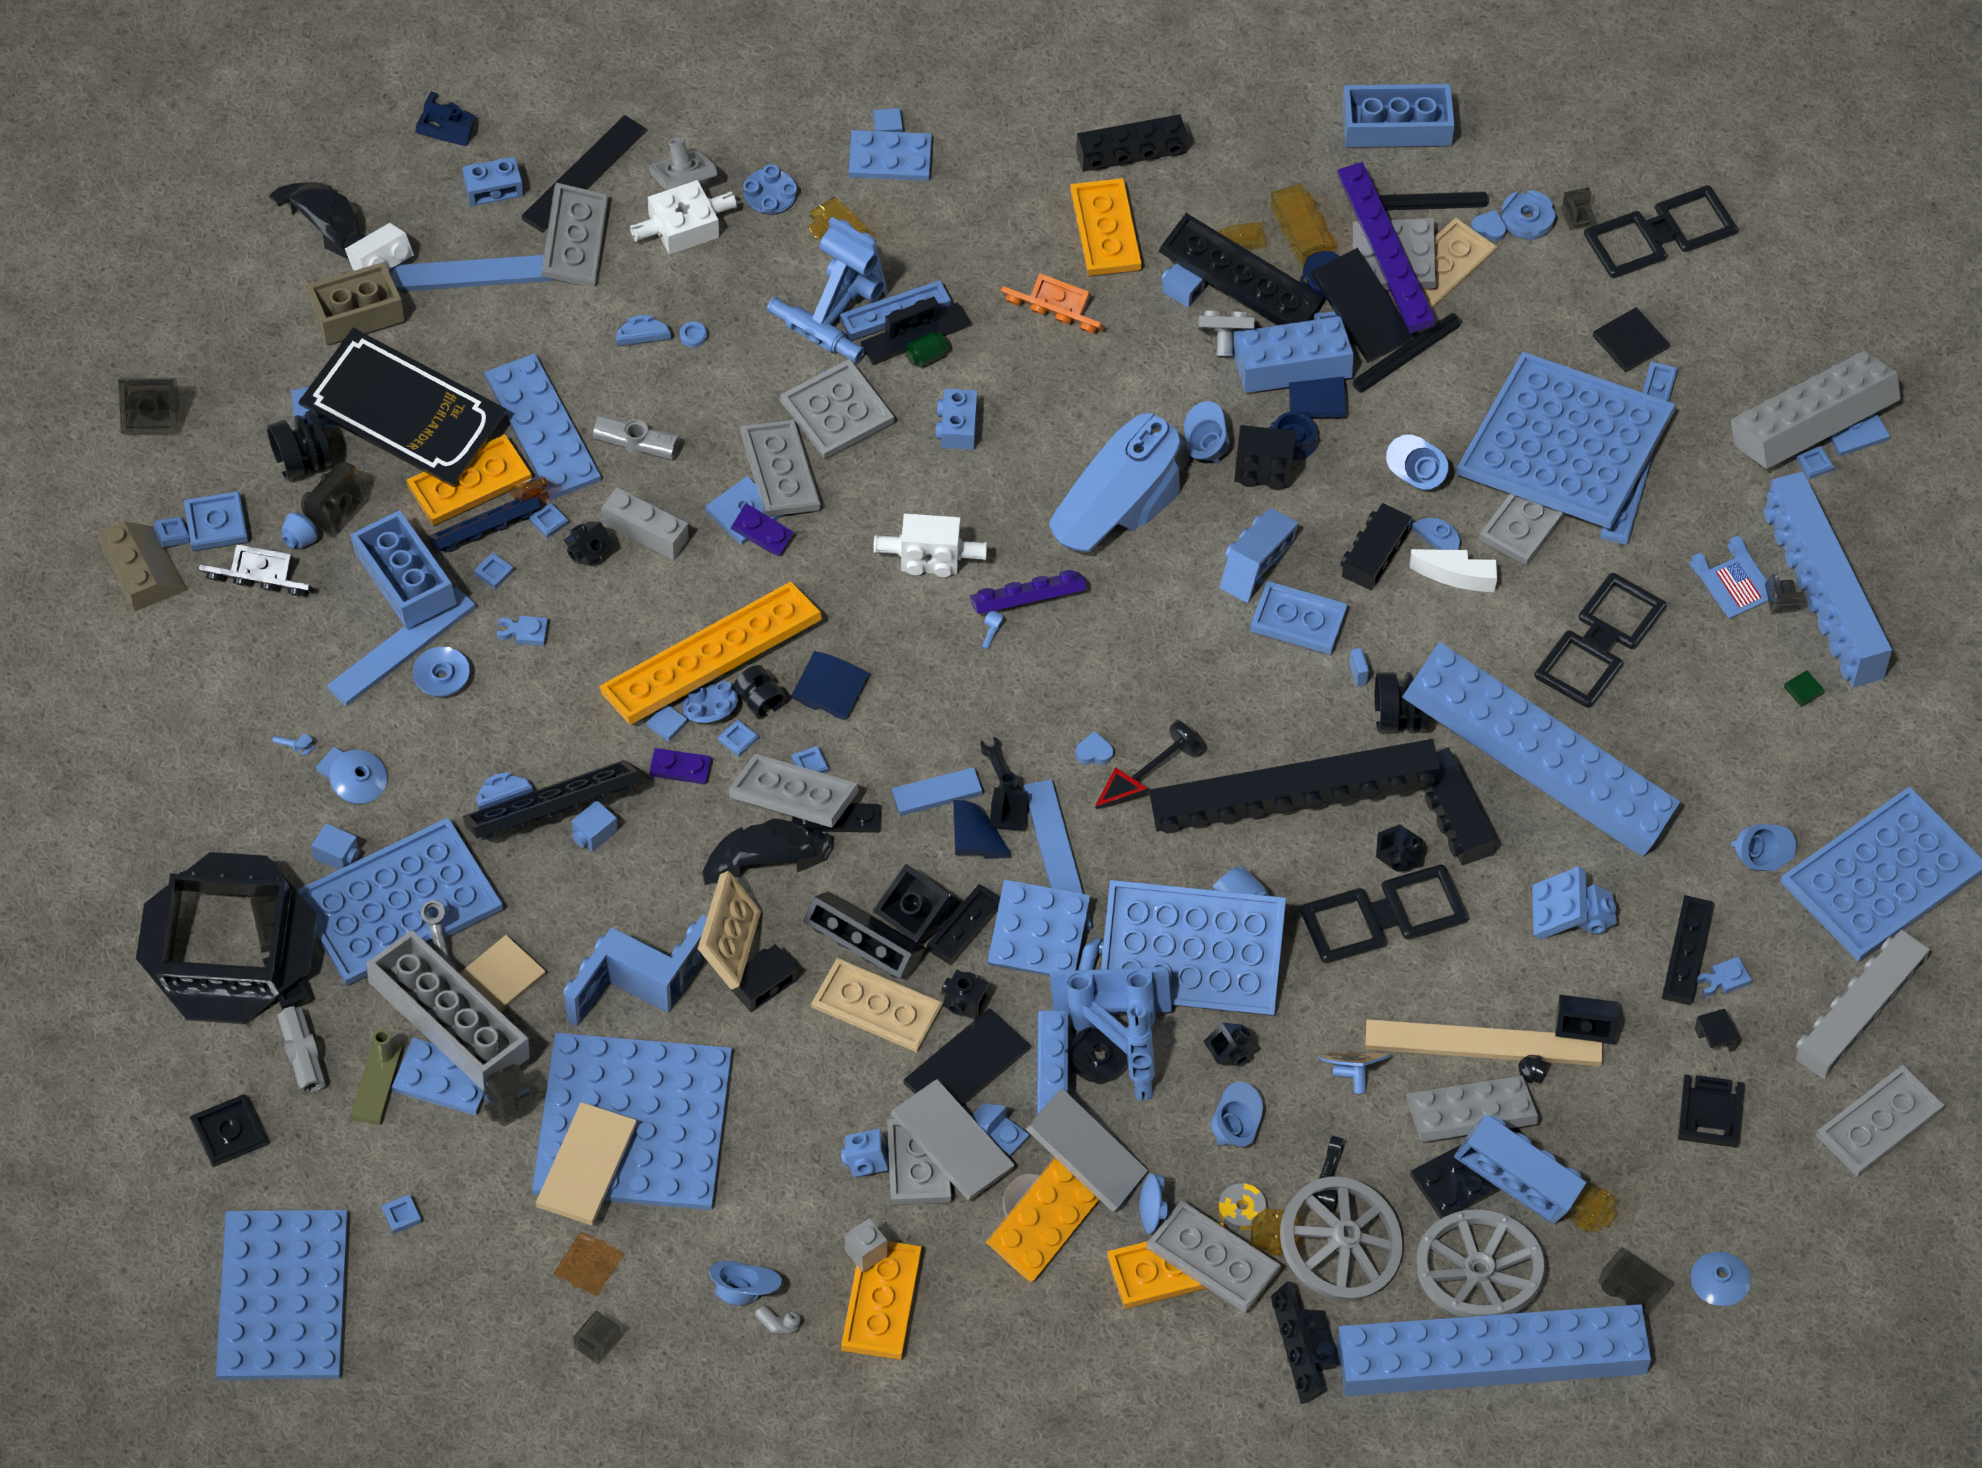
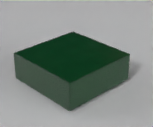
M1808 670L1784 684L1785 690L1800 707L1822 696L1825 691Z

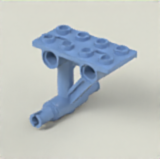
M831 217L828 221L830 228L822 237L819 249L833 257L827 268L826 275L829 277V280L815 313L812 314L801 306L792 307L777 296L770 300L767 310L769 313L784 320L789 329L800 333L830 353H840L854 363H858L865 353V348L847 339L845 333L832 324L850 301H854L858 295L870 302H874L880 295L886 296L888 290L875 239L868 233L863 232L861 234L854 230L847 221L843 219L839 221Z
M1150 967L1050 972L1053 1011L1068 1012L1071 1027L1077 1031L1096 1026L1127 1054L1128 1072L1130 1079L1134 1082V1095L1136 1099L1142 1101V1092H1145V1101L1153 1097L1152 1079L1155 1077L1151 1026L1155 1023V1013L1171 1012L1168 968ZM1111 1014H1127L1129 1022L1127 1029Z

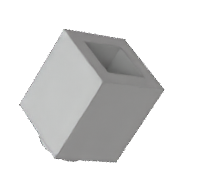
M869 1218L845 1234V1251L863 1273L887 1257V1239Z

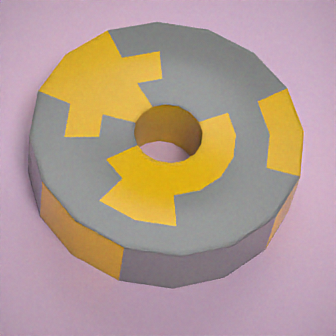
M1245 1183L1234 1184L1227 1187L1220 1196L1218 1202L1219 1215L1223 1222L1231 1228L1238 1230L1251 1229L1257 1226L1264 1218L1266 1212L1265 1197L1260 1190L1252 1185ZM1243 1203L1247 1205V1209L1241 1210L1237 1205Z

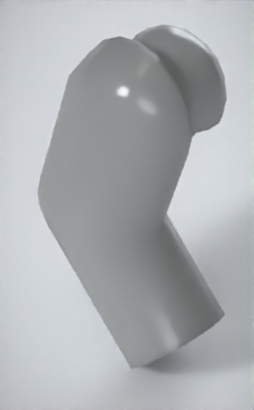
M763 1305L755 1313L757 1319L773 1334H792L799 1329L801 1319L795 1312L787 1313L785 1317H777L766 1305Z

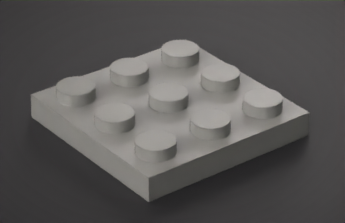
M1434 218L1390 220L1420 288H1435ZM1354 221L1353 250L1356 248L1360 250L1384 290H1389L1359 222Z
M850 359L780 395L782 405L823 459L894 423L892 413Z

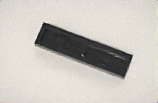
M1684 895L1661 999L1686 1005L1691 1004L1713 901Z

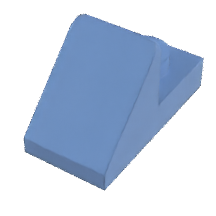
M983 1103L971 1117L1008 1158H1011L1029 1139V1134L1006 1118L1007 1107Z

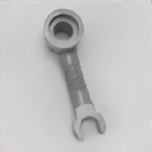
M427 901L422 906L421 917L424 922L429 924L435 952L455 969L454 964L450 962L442 933L441 921L445 914L444 907L439 901ZM434 909L437 911L438 916L430 918L427 915V911Z

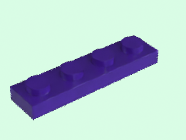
M1065 570L1060 572L1059 576L1050 578L1038 576L1033 578L1032 582L1023 584L1011 582L1006 584L1005 588L996 590L992 588L981 589L977 594L970 595L972 607L977 614L1083 591L1086 590L1085 579L1078 571Z

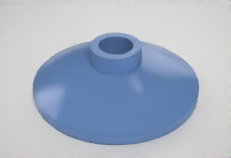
M435 647L423 652L416 659L412 672L414 682L420 690L426 694L441 697L452 695L461 690L469 679L470 668L467 659L459 651L450 647ZM441 673H444V674L447 675L446 677H443V678H438V677H437V675H438V674H441Z
M364 750L344 752L335 759L330 769V784L334 792L341 799L351 804H366L375 800L382 794L387 784V772L383 763L375 755ZM361 770L365 773V776L359 777L355 771Z
M1707 1253L1694 1263L1691 1270L1690 1278L1694 1291L1701 1299L1713 1305L1729 1306L1736 1304L1747 1295L1750 1289L1751 1277L1748 1268L1738 1257L1730 1253ZM1717 1272H1725L1727 1277H1719Z

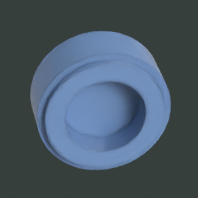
M691 321L685 323L680 328V340L684 345L699 347L705 343L707 330L702 323Z

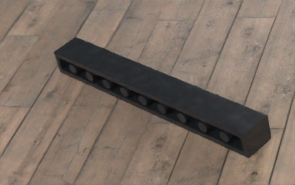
M1434 739L1154 788L1149 789L1156 832L1172 833L1178 829L1188 827L1201 828L1215 822L1228 823L1238 818H1256L1271 812L1284 813L1294 808L1305 806L1312 808L1319 806L1321 803L1345 802L1349 798L1361 796L1373 797L1378 793L1388 791L1401 792L1406 788L1416 786L1429 787L1441 782Z

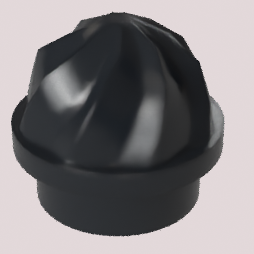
M1528 1055L1520 1060L1518 1064L1520 1076H1523L1530 1084L1532 1081L1540 1084L1542 1075L1546 1071L1548 1062L1542 1060L1540 1055Z

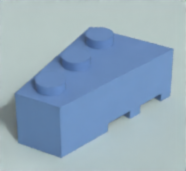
M1269 508L1262 516L1258 515L1250 529L1245 528L1236 543L1232 542L1228 546L1225 553L1227 562L1219 588L1248 603L1252 598L1254 585L1256 583L1262 585L1266 579L1262 577V574L1271 565L1276 566L1294 541L1299 523L1272 508Z

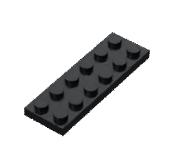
M1185 213L1159 249V253L1277 325L1309 321L1324 299V296L1188 213Z
M622 760L463 815L462 817L466 828L477 839H490L497 836L498 831L506 828L509 830L519 829L525 826L526 821L532 819L539 821L550 818L552 812L561 809L563 811L576 809L580 806L579 803L587 800L591 802L602 800L607 797V793L615 790L617 792L628 791L634 787L633 784L641 781L638 771L628 762Z

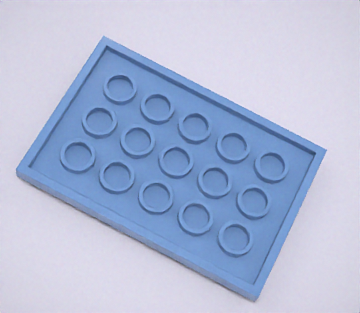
M1909 786L1781 877L1780 882L1859 962L1882 946L1889 936H1896L1900 930L1906 929L1982 874V858Z
M449 818L443 819L297 890L318 915L316 937L346 986L368 976L366 962L411 930L429 946L434 944L429 924L424 922L421 917L422 906L427 901H439L444 907L445 914L441 921L444 938L503 910L501 901ZM434 909L427 911V915L430 918L438 916L437 911Z
M1110 880L1101 969L1167 967L1169 970L1171 1005L1274 1015L1286 898Z
M347 1210L226 1211L216 1365L217 1380L340 1379Z

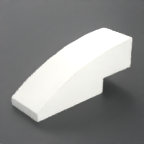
M1411 549L1409 566L1423 576L1457 588L1495 592L1497 582L1496 560L1468 559V550Z

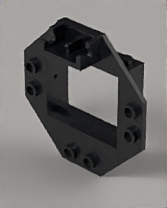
M209 852L186 871L179 874L170 873L169 884L144 903L136 960L186 1020L245 1024L310 972L318 915L267 855ZM182 891L278 897L268 967L172 961Z

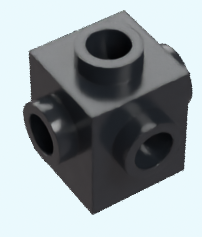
M588 521L585 524L582 523L575 526L570 531L571 535L564 539L570 558L581 564L594 565L604 558L603 554L615 546L602 523Z
M1400 824L1378 832L1377 859L1395 871H1406L1421 863L1422 839Z
M956 969L953 977L945 980L941 990V994L944 995V1007L953 1014L965 1015L975 1020L988 998L989 982L979 979L974 973L962 972Z
M1222 1022L1203 1041L1216 1063L1221 1065L1240 1066L1246 1063L1250 1058L1249 1055L1257 1049L1256 1044L1252 1040V1033L1243 1024Z

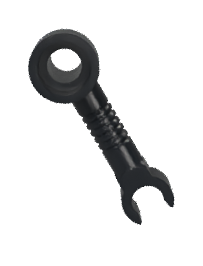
M993 737L994 746L992 747L985 746L981 740V752L991 761L999 778L1000 785L998 788L1020 790L1016 775L1007 770L1000 756L999 740Z
M1331 1137L1319 1179L1332 1177L1344 1147L1342 1145L1344 1138ZM1326 1190L1313 1194L1321 1204L1334 1213L1336 1208L1334 1207V1202H1338L1337 1190Z

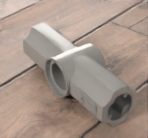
M600 415L597 417L593 431V439L623 446L632 454L645 452L670 460L675 458L680 442L679 436L648 428L647 424L639 419L626 422Z
M294 1006L285 1008L277 1016L285 1040L283 1042L285 1052L288 1055L290 1067H293L298 1088L301 1094L318 1092L325 1087V1082L318 1062L319 1055L313 1034L309 1033L302 1008Z

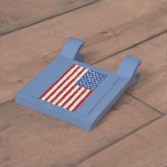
M1740 536L1732 537L1729 540L1730 544L1727 546L1735 557L1734 559L1709 569L1704 555L1697 553L1692 556V561L1690 562L1692 569L1701 578L1729 619L1777 597L1748 554Z

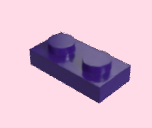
M745 503L730 528L776 556L781 554L793 534V531Z
M655 748L649 776L706 785L711 756Z

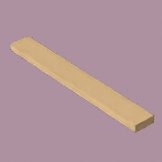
M1366 1020V1050L1522 1060L1528 1055H1540L1542 1060L1549 1063L1601 1066L1602 1042L1557 1037L1555 1033Z

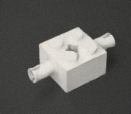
M698 180L649 196L648 214L650 219L630 225V231L635 242L657 234L660 236L668 254H672L719 238V224L716 214L736 208V200L731 191L709 199L706 197Z
M904 514L902 535L900 534V537L875 535L874 553L899 554L901 557V571H906L911 575L935 573L939 577H948L950 575H957L958 560L960 561L961 558L986 560L987 542L962 541L960 538V517Z

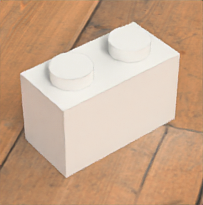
M391 223L345 248L354 271L385 262L389 270L414 255L406 233Z

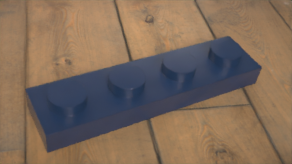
M527 494L428 535L433 547L438 550L447 551L457 547V542L466 538L467 540H474L483 536V531L490 528H493V530L501 529L509 524L508 521L516 517L524 519L534 514L533 510L540 508V504L536 496Z

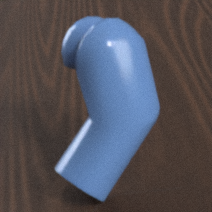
M1095 938L1084 947L1078 970H1093L1098 954L1103 955L1104 941L1102 938Z

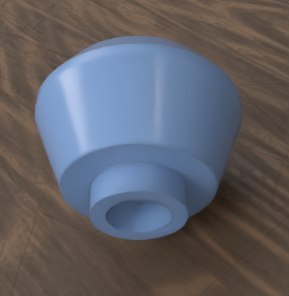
M298 512L289 513L286 516L281 528V538L288 547L301 549L317 540V529L309 518Z

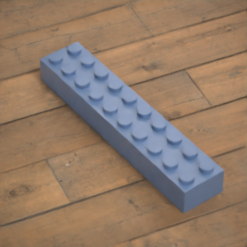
M1441 642L1437 644L1402 697L1642 856L1654 844L1680 803L1679 800Z
M1642 1304L1339 1326L1337 1336L1344 1396L1647 1374L1651 1361Z

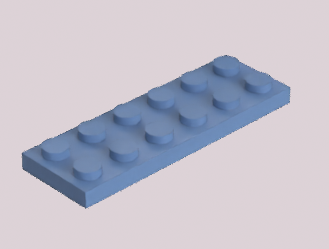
M535 353L484 372L485 379L499 405L507 409L505 416L536 475L541 477L539 481L550 500L601 481V476Z

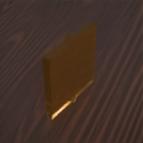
M580 1232L558 1265L554 1275L570 1282L573 1288L579 1287L597 1296L624 1253L606 1245L604 1240L598 1241Z

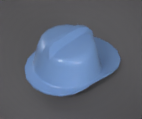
M1210 401L1200 402L1188 412L1184 421L1188 454L1194 459L1219 463L1220 457L1226 453L1230 442L1226 432L1222 408Z
M1402 435L1395 438L1386 452L1390 470L1416 488L1422 490L1433 489L1445 480L1448 473V461L1445 454L1415 435Z
M1757 824L1746 827L1739 833L1736 841H1731V845L1735 847L1738 858L1748 868L1753 870L1776 871L1791 861L1796 852V839L1793 833L1787 827L1780 825Z
M1234 1082L1227 1086L1223 1092L1218 1108L1211 1118V1129L1217 1138V1145L1222 1146L1226 1144L1246 1147L1252 1143L1262 1117L1263 1104L1259 1093L1250 1084Z
M734 1261L716 1262L710 1267L709 1272L712 1281L716 1283V1296L724 1302L736 1306L752 1303L759 1295L770 1294L778 1290L782 1281L779 1274L771 1269L745 1265Z

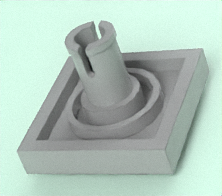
M676 137L668 141L672 158L648 165L651 176L665 190L698 180L699 184L705 183L711 177L717 176L716 166L700 150L697 149L687 153L683 137Z
M1205 311L1204 316L1198 317L1197 329H1214V331H1217L1216 356H1233V333L1236 330L1254 329V317H1248L1249 312H1232L1231 317L1221 316V311Z

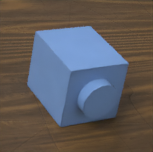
M1177 263L1172 268H1167L1161 278L1163 282L1162 292L1188 308L1204 291L1205 280Z
M595 801L571 821L572 838L575 843L581 848L586 846L592 852L618 831L617 818L598 801Z
M325 823L311 845L315 860L338 870L356 862L360 853L356 836Z

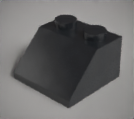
M905 864L873 909V912L919 944L947 922L961 901L908 864Z

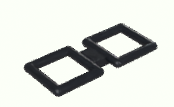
M1709 185L1658 202L1655 205V210L1659 216L1645 220L1641 212L1633 211L1584 230L1586 240L1611 278H1617L1664 261L1667 258V253L1662 245L1675 240L1682 252H1689L1738 233L1737 225L1713 188ZM1706 197L1724 225V228L1687 240L1669 210ZM1635 223L1653 253L1616 266L1597 236Z
M1610 573L1578 615L1579 620L1590 626V629L1583 637L1571 630L1566 631L1535 671L1534 677L1582 706L1591 708L1623 666V660L1610 653L1611 649L1617 642L1629 649H1635L1666 609V602L1618 574ZM1614 586L1652 606L1631 636L1593 616V613ZM1570 644L1577 646L1609 665L1587 695L1549 674Z
M1440 864L1382 882L1381 888L1386 898L1371 903L1365 890L1357 888L1301 905L1300 913L1323 963H1330L1384 947L1387 941L1382 930L1395 926L1399 927L1405 939H1412L1466 923L1468 915L1446 866ZM1438 877L1454 914L1411 927L1395 889ZM1357 901L1373 938L1329 950L1314 913Z

